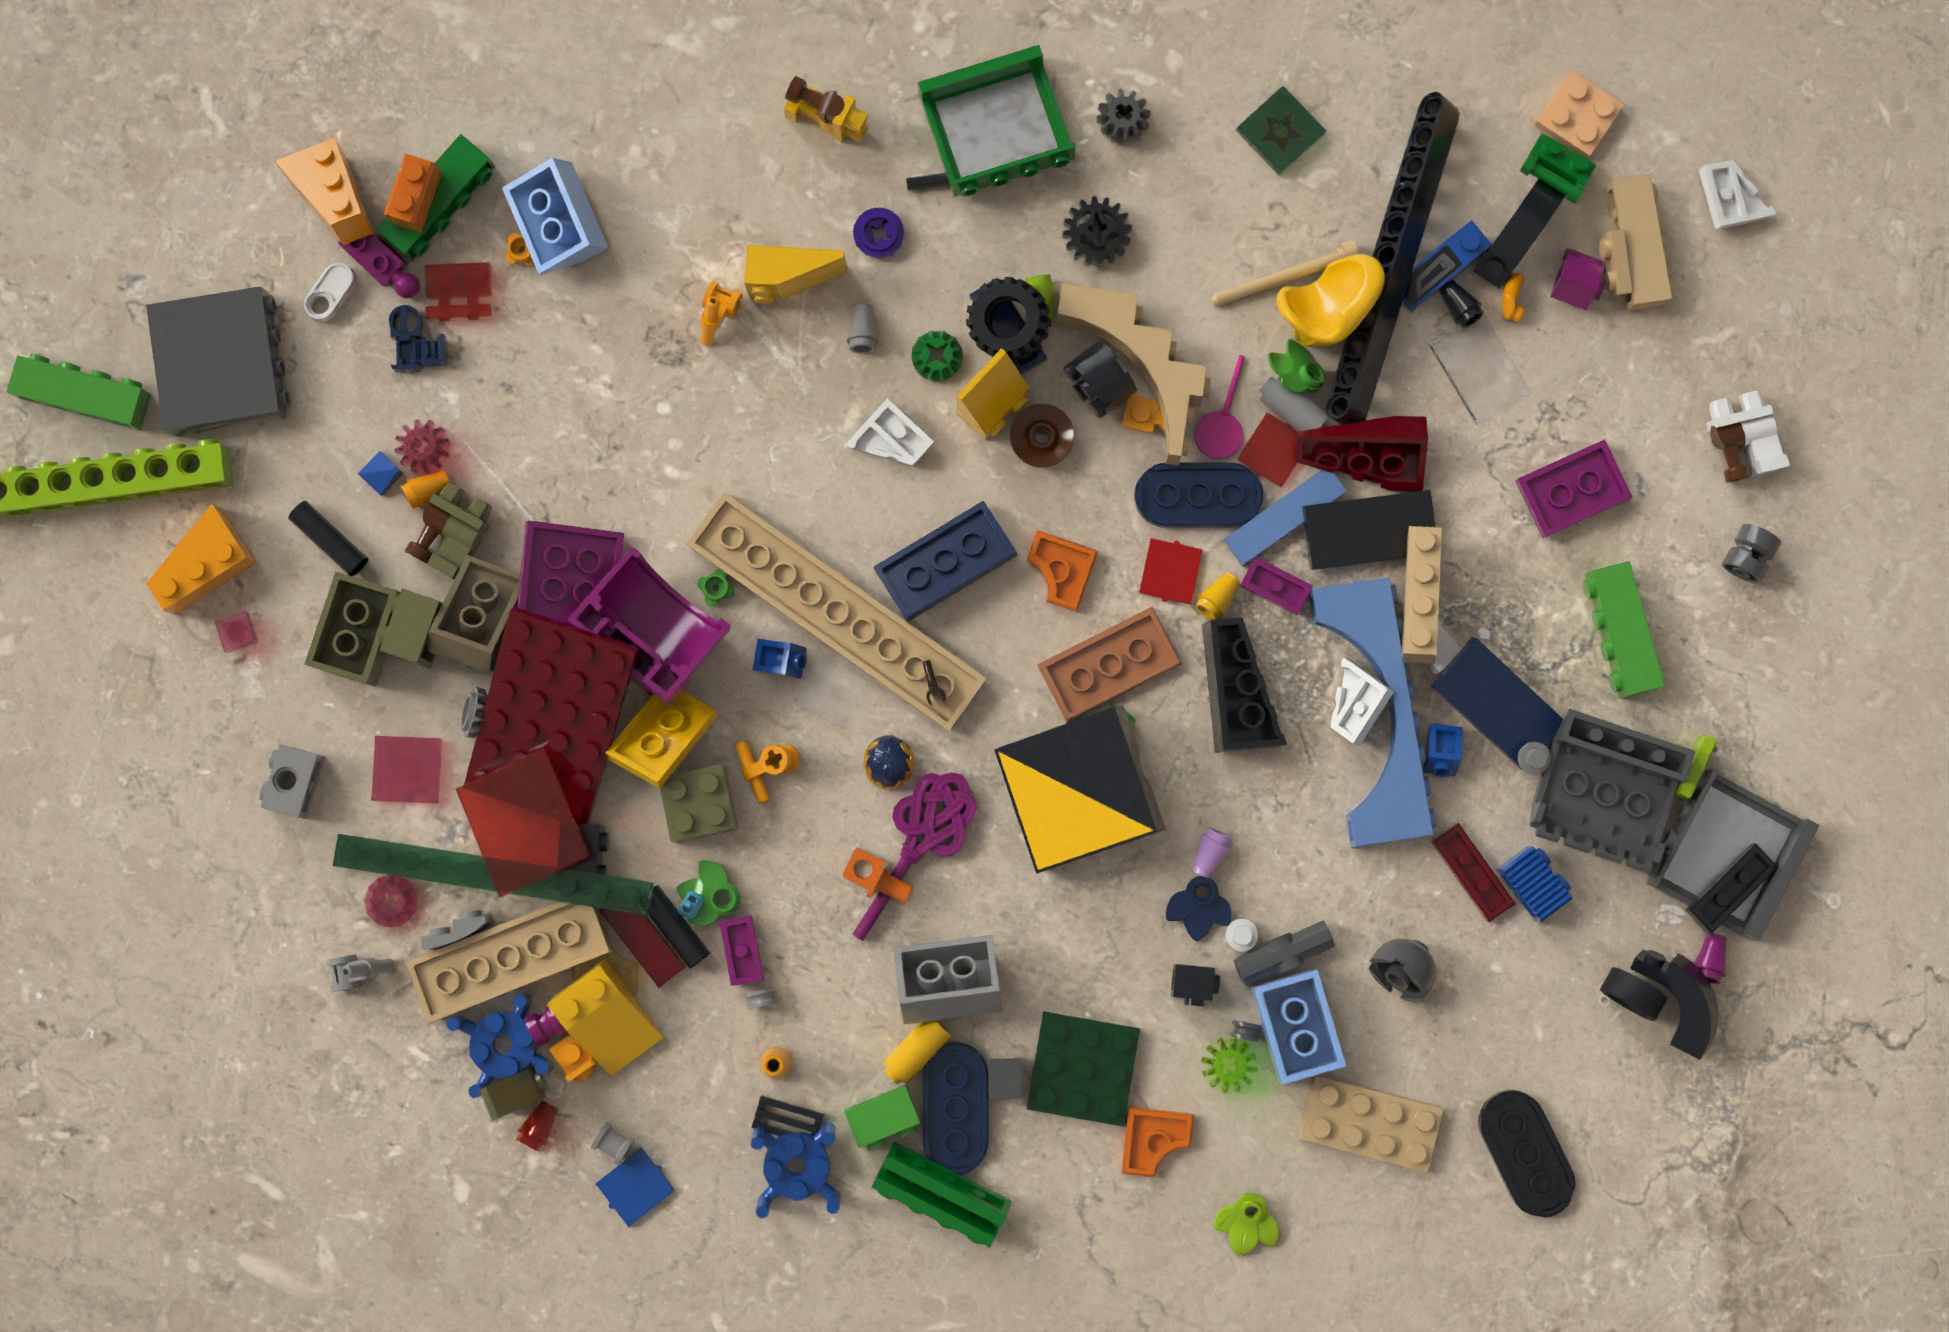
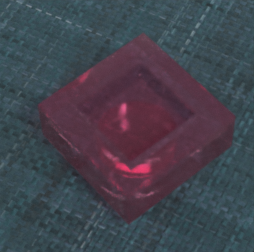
M243 611L214 621L224 652L229 653L258 643L249 612Z

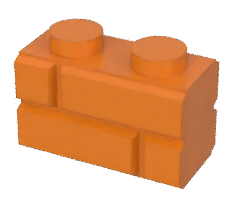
M404 154L400 165L402 170L398 171L384 215L394 225L422 233L442 172L436 163Z

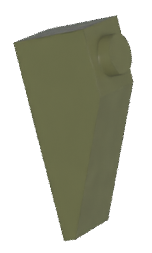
M533 1067L479 1090L493 1121L546 1098L544 1091L548 1090L543 1075L536 1073Z

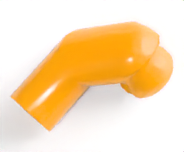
M1511 273L1502 293V315L1506 320L1509 321L1511 319L1514 322H1520L1525 312L1524 306L1516 304L1524 283V277L1519 273Z

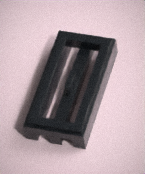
M761 1095L751 1128L762 1127L768 1133L777 1136L795 1133L761 1123L760 1121L763 1117L810 1131L814 1136L820 1130L824 1114ZM765 1105H769L816 1120L814 1125L765 1111L764 1108Z

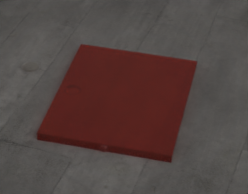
M542 748L504 767L499 766L497 770L456 788L499 897L508 895L540 879H547L549 875L590 857L546 748Z

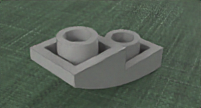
M481 910L461 912L462 919L452 920L454 933H450V927L430 929L431 936L421 937L422 950L444 947L473 936L492 923L491 916H482Z

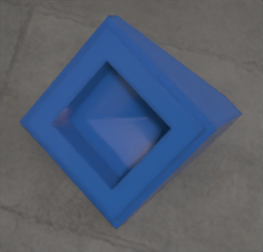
M381 451L358 473L381 496L404 474Z

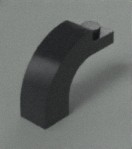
M1538 179L1492 246L1475 267L1474 272L1500 289L1542 232L1566 195Z
M1643 949L1634 958L1630 969L1661 984L1673 994L1679 1005L1680 1022L1670 1045L1701 1060L1709 1050L1714 1039L1719 1018L1717 999L1710 982L1693 962L1679 953L1671 962H1668L1661 953Z

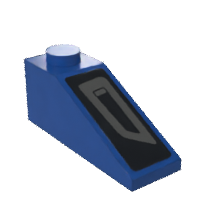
M1472 220L1413 268L1403 299L1404 305L1410 312L1438 292L1445 283L1453 280L1481 258L1492 246Z

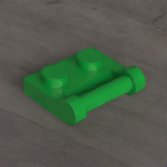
M1541 133L1519 172L1526 176L1529 174L1567 195L1566 199L1575 204L1582 194L1596 164L1560 144L1557 140Z

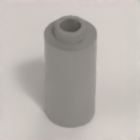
M1271 376L1259 390L1263 394L1260 401L1297 431L1321 428L1329 418L1325 411L1303 393H1292L1281 385L1282 376H1279L1277 379Z

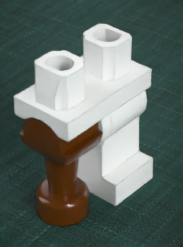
M1759 390L1739 396L1742 412L1733 413L1729 397L1709 403L1712 420L1708 421L1706 426L1711 434V442L1716 448L1723 450L1729 467V469L1724 471L1726 483L1780 471L1790 466L1787 454H1783L1778 438L1776 422L1772 416L1774 414L1772 405H1764ZM1740 447L1745 448L1749 465H1742Z

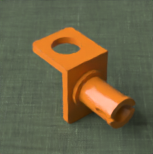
M860 848L854 850L843 872L844 878L868 889L866 896L869 898L880 891L905 905L914 887L889 875L887 868L890 863ZM864 859L871 863L873 871L869 877L861 878L856 875L854 866L857 861Z

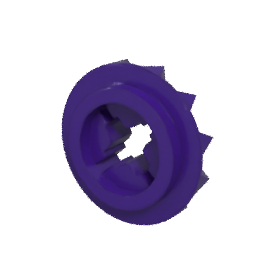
M879 207L871 208L863 212L856 220L853 228V237L857 248L866 256L880 259L892 256L901 247L904 238V227L900 218L891 210ZM886 223L884 234L888 236V239L879 238L878 241L872 244L874 236L870 229L878 230L880 226Z

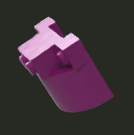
M633 547L623 555L567 619L568 623L572 626L639 648L630 680L649 696L652 693L669 707L689 686L691 675L731 629L730 624L722 618L716 620L679 594L648 564L642 554ZM606 616L614 623L612 626L606 619Z

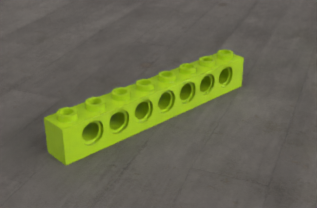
M206 439L198 441V446L186 447L185 444H171L166 446V450L156 452L152 448H142L134 450V455L122 456L121 453H106L102 455V459L90 461L88 457H77L70 459V464L58 465V462L38 463V468L26 470L24 466L5 468V473H0V487L4 485L7 487L6 495L0 499V518L233 486L229 448L218 443L216 439ZM199 458V469L196 472L190 473V462ZM163 463H167V473L158 478V467ZM135 467V477L131 481L126 482L125 473L128 469ZM99 472H103L104 478L102 483L94 486V476ZM70 476V487L62 491L61 483L63 479ZM38 481V491L35 494L30 495V485L33 482Z

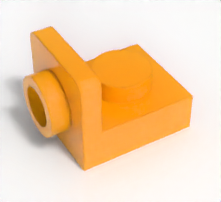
M570 1034L549 1048L567 1075L565 1079L568 1083L575 1079L581 1083L595 1073L593 1066L597 1062Z

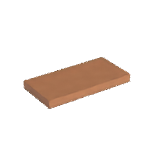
M1152 606L1037 664L1067 723L1180 666L1182 662Z

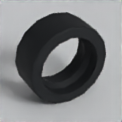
M1612 967L1600 988V991L1614 1002L1651 1021L1657 1019L1668 1000L1662 992L1652 985L1616 967Z

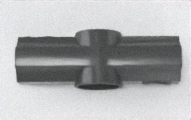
M1324 920L1293 934L1289 932L1264 943V947L1253 950L1233 961L1244 986H1247L1276 972L1280 974L1303 964L1305 959L1321 954L1334 947L1335 944L1329 928Z

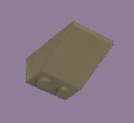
M466 555L429 630L428 652L490 673L499 654L510 609L514 606L517 607L520 573Z

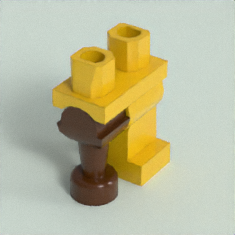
M795 76L791 81L785 95V99L788 101L783 108L786 118L796 122L799 115H802L818 123L824 132L833 134V138L841 143L845 136L859 143L862 141L869 127V123H867L868 114L856 108L854 97L846 94L843 101L837 95V91L831 90L822 93L808 86L806 80Z

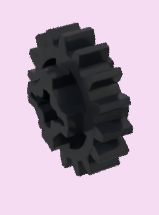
M1092 196L1091 204L1089 205L1082 199L1079 202L1080 210L1073 207L1070 208L1069 214L1073 219H1064L1063 225L1069 229L1063 231L1062 237L1063 239H1070L1066 244V250H1076L1074 254V260L1076 261L1082 256L1085 257V266H1089L1092 260H1096L1098 268L1102 267L1104 259L1113 264L1115 262L1114 254L1123 256L1125 249L1122 245L1130 244L1131 238L1124 235L1132 231V225L1124 224L1128 220L1129 215L1128 213H1118L1120 209L1119 203L1113 207L1108 206V197L1103 200V203H1098L1096 196ZM1102 213L1108 215L1114 221H1109L1102 215ZM1089 214V219L1086 223L1077 226L1078 222ZM1095 221L1099 231L1102 232L1099 243L1095 232H1092ZM1118 237L1116 242L1105 250L1106 243ZM1085 242L1092 250L1085 248L1081 243Z

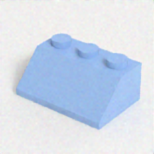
M551 158L502 188L538 274L543 275L584 263L608 249V245L572 162Z

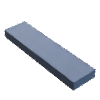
M1321 470L1223 541L1241 566H1244L1304 523L1302 506L1334 502L1344 495L1347 490L1334 472L1330 473Z

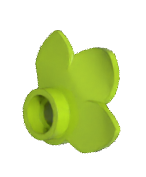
M1254 1192L1244 1193L1236 1200L1235 1204L1222 1207L1214 1219L1213 1228L1217 1231L1229 1232L1230 1247L1238 1256L1249 1253L1255 1248L1258 1241L1273 1247L1278 1240L1279 1227L1277 1220L1268 1213L1265 1199ZM1249 1206L1257 1208V1211L1253 1214L1245 1212Z

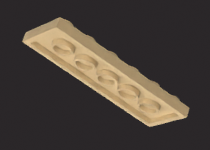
M587 890L405 963L426 1022L431 1024L611 953L612 949L591 892Z

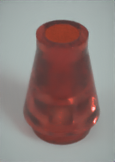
M541 1100L538 1107L517 1130L519 1134L516 1140L539 1152L542 1145L546 1146L555 1116L559 1109Z

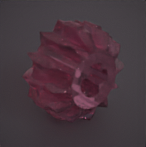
M419 419L414 420L413 430L408 425H403L402 428L407 433L406 436L397 435L395 438L396 441L403 444L395 449L397 455L403 456L400 464L404 467L410 465V471L415 474L420 471L421 467L424 473L430 474L432 470L431 464L441 469L443 465L438 459L440 457L449 458L450 456L447 451L442 449L451 444L448 438H442L446 431L442 427L435 429V423L431 420H428L424 427ZM421 441H425L427 444H429L428 446L424 447L423 453L417 450V448H420L422 445Z

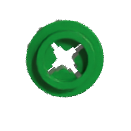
M930 330L928 333L919 336L912 347L911 357L915 370L923 378L930 381H944L951 378L959 370L963 355L962 348L956 337L946 333L944 330ZM928 346L937 351L946 346L943 352L946 365L939 360L930 362L927 365L931 358Z

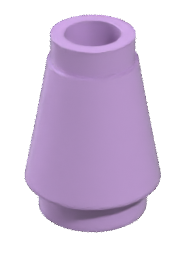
M1209 827L1206 834L1202 833L1192 871L1210 879L1212 873H1214L1231 850L1230 843L1232 838Z

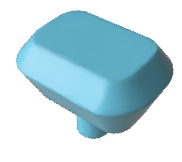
M693 891L688 892L679 906L680 913L687 918L696 917L704 902L702 896Z

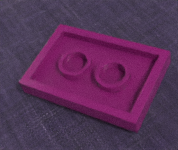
M1605 439L1515 480L1542 538L1632 498L1631 492Z

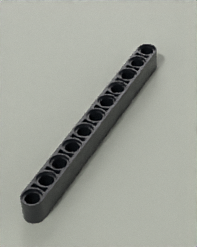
M1439 92L1427 94L1419 104L1372 255L1381 263L1384 269L1385 281L1382 292L1362 322L1347 337L1325 409L1326 414L1340 425L1365 421L1457 128L1460 117L1459 109Z

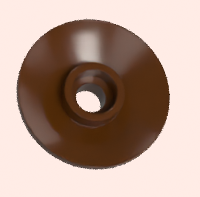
M1035 404L1023 409L1015 417L1010 429V442L1013 451L1024 463L1038 468L1051 467L1063 461L1071 451L1074 442V429L1069 417L1061 409L1049 404ZM1038 433H1045L1048 440L1045 443H1039L1035 437Z

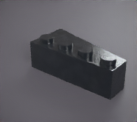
M1243 618L1209 620L1202 624L1215 753L1277 748L1287 745L1284 734L1281 733L1277 722L1276 711L1269 700L1264 677L1260 674L1257 666L1256 655Z

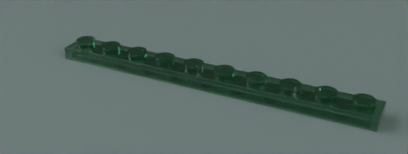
M338 834L332 865L642 915H649L654 882Z

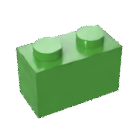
M907 1084L844 1110L858 1148L866 1146L868 1151L886 1144L885 1138L897 1133L898 1138H902L916 1132L915 1125L921 1123Z

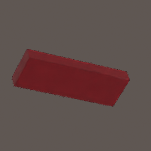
M1459 823L1431 841L1434 848L1487 922H1491L1516 904Z
M624 890L599 910L658 988L686 967L627 890Z

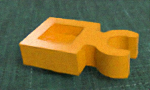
M1134 395L1128 398L1121 424L1122 428L1152 435L1154 426H1157L1165 433L1161 411H1158L1157 401Z

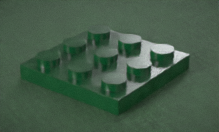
M1043 1011L1026 1109L1124 1127L1140 1028Z

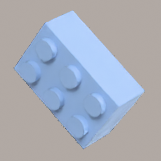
M1317 969L1306 970L1250 987L1277 1081L1280 1084H1287L1346 1066Z

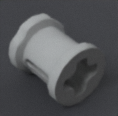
M606 1122L595 1138L591 1148L604 1151L615 1159L614 1163L619 1165L630 1150L635 1139L623 1137L612 1130L611 1124Z

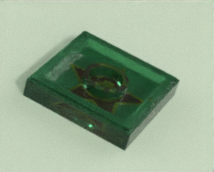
M1284 86L1278 89L1236 128V131L1279 176L1326 133L1323 126Z

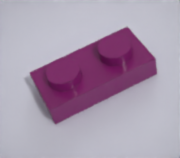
M1254 557L1239 587L1298 615L1313 585Z
M753 915L720 921L731 986L764 980Z

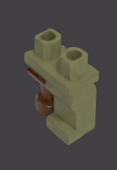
M448 482L439 496L434 493L428 501L430 503L422 515L425 525L417 543L410 541L404 551L455 580L466 555L473 557L484 533L487 532L490 525L485 522L489 517L492 506L475 497L467 511L460 509L458 505L466 491ZM440 535L445 539L436 554L433 553L432 555L428 548L435 538Z

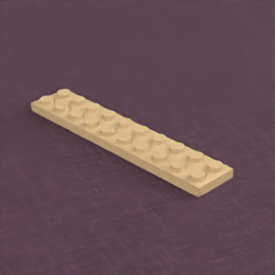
M723 492L686 543L688 547L948 732H950L987 680L983 675L725 492ZM926 660L931 661L938 687H941L946 694L944 703L942 693L939 691H933L930 694L933 706L926 699V693L929 688L922 663Z

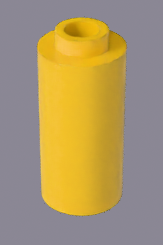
M937 1020L920 1022L883 1061L887 1066L883 1072L897 1085L901 1081L908 1084L952 1035Z

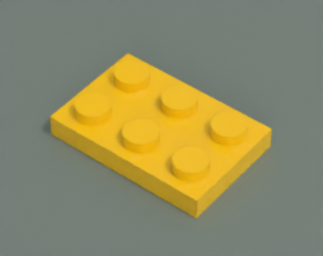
M685 692L670 707L653 694L609 747L608 751L605 752L607 759L660 789L718 717L717 711Z

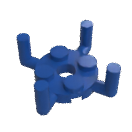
M527 993L516 995L513 999L515 1007L512 1012L492 1013L484 1017L477 1024L461 1016L450 1018L447 1021L446 1025L449 1030H460L471 1036L469 1054L476 1066L482 1071L477 1084L472 1085L468 1090L472 1098L482 1096L479 1089L491 1085L494 1077H511L522 1072L529 1065L535 1067L536 1072L540 1075L553 1070V1062L536 1053L537 1045L525 1023L524 1017L532 1003L531 995ZM500 1035H506L512 1041V1048L507 1054H501L495 1048V1041Z
M828 1122L824 1124L814 1136L805 1132L786 1133L775 1139L762 1127H757L753 1130L751 1147L755 1150H760L763 1146L767 1148L763 1163V1173L769 1184L768 1188L758 1198L756 1206L757 1217L766 1218L768 1216L770 1204L778 1195L794 1201H801L816 1192H819L827 1199L826 1209L829 1213L835 1214L839 1211L840 1193L826 1182L830 1163L824 1144L831 1145L835 1141L836 1127L833 1123ZM792 1158H801L805 1162L806 1168L802 1172L795 1173L788 1168L787 1163Z

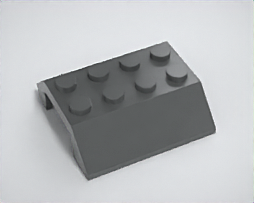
M1569 709L1551 742L1549 749L1550 764L1541 774L1534 795L1530 826L1536 828L1535 836L1558 843L1560 837H1563V845L1588 854L1593 847L1597 857L1621 864L1623 858L1627 859L1626 867L1649 874L1651 869L1661 862L1666 844L1660 843L1678 784L1686 782L1695 751Z

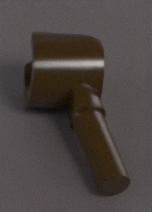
M926 660L922 662L929 688L926 693V699L933 706L930 694L933 691H939L942 693L944 703L946 694L941 687H938L931 661Z

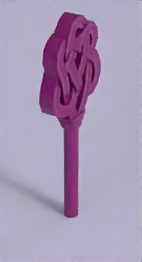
M951 772L941 776L935 773L923 775L916 783L913 794L900 799L895 805L892 816L896 828L907 835V838L902 845L903 848H901V858L891 872V876L902 881L911 865L920 861L928 850L939 856H952L961 849L965 841L964 827L970 823L977 810L975 799L969 794L968 783L961 774ZM933 784L930 788V791L925 792V789L928 787V785ZM948 784H956L959 791H951ZM945 802L947 808L935 816L937 803ZM923 803H926L924 822L919 823L921 806ZM966 805V810L961 815L960 810ZM910 807L909 823L907 824L904 821L903 813ZM949 819L952 820L951 824L935 833V828L941 826ZM924 833L925 840L915 848L918 835ZM954 835L955 838L950 845H940L941 842ZM879 891L852 935L864 941L891 897Z

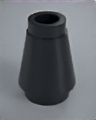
M1455 280L1448 281L1440 288L1439 293L1442 295L1455 324L1468 328L1483 316L1482 304L1457 284Z

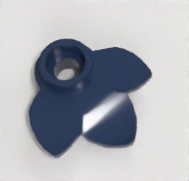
M1197 876L1189 881L1186 890L1177 892L1170 898L1166 907V920H1184L1185 928L1194 941H1199L1208 934L1213 922L1223 926L1230 924L1231 908L1228 901L1218 895V887L1211 878ZM1199 886L1206 887L1208 891L1207 896L1203 899L1198 898L1196 895V889Z

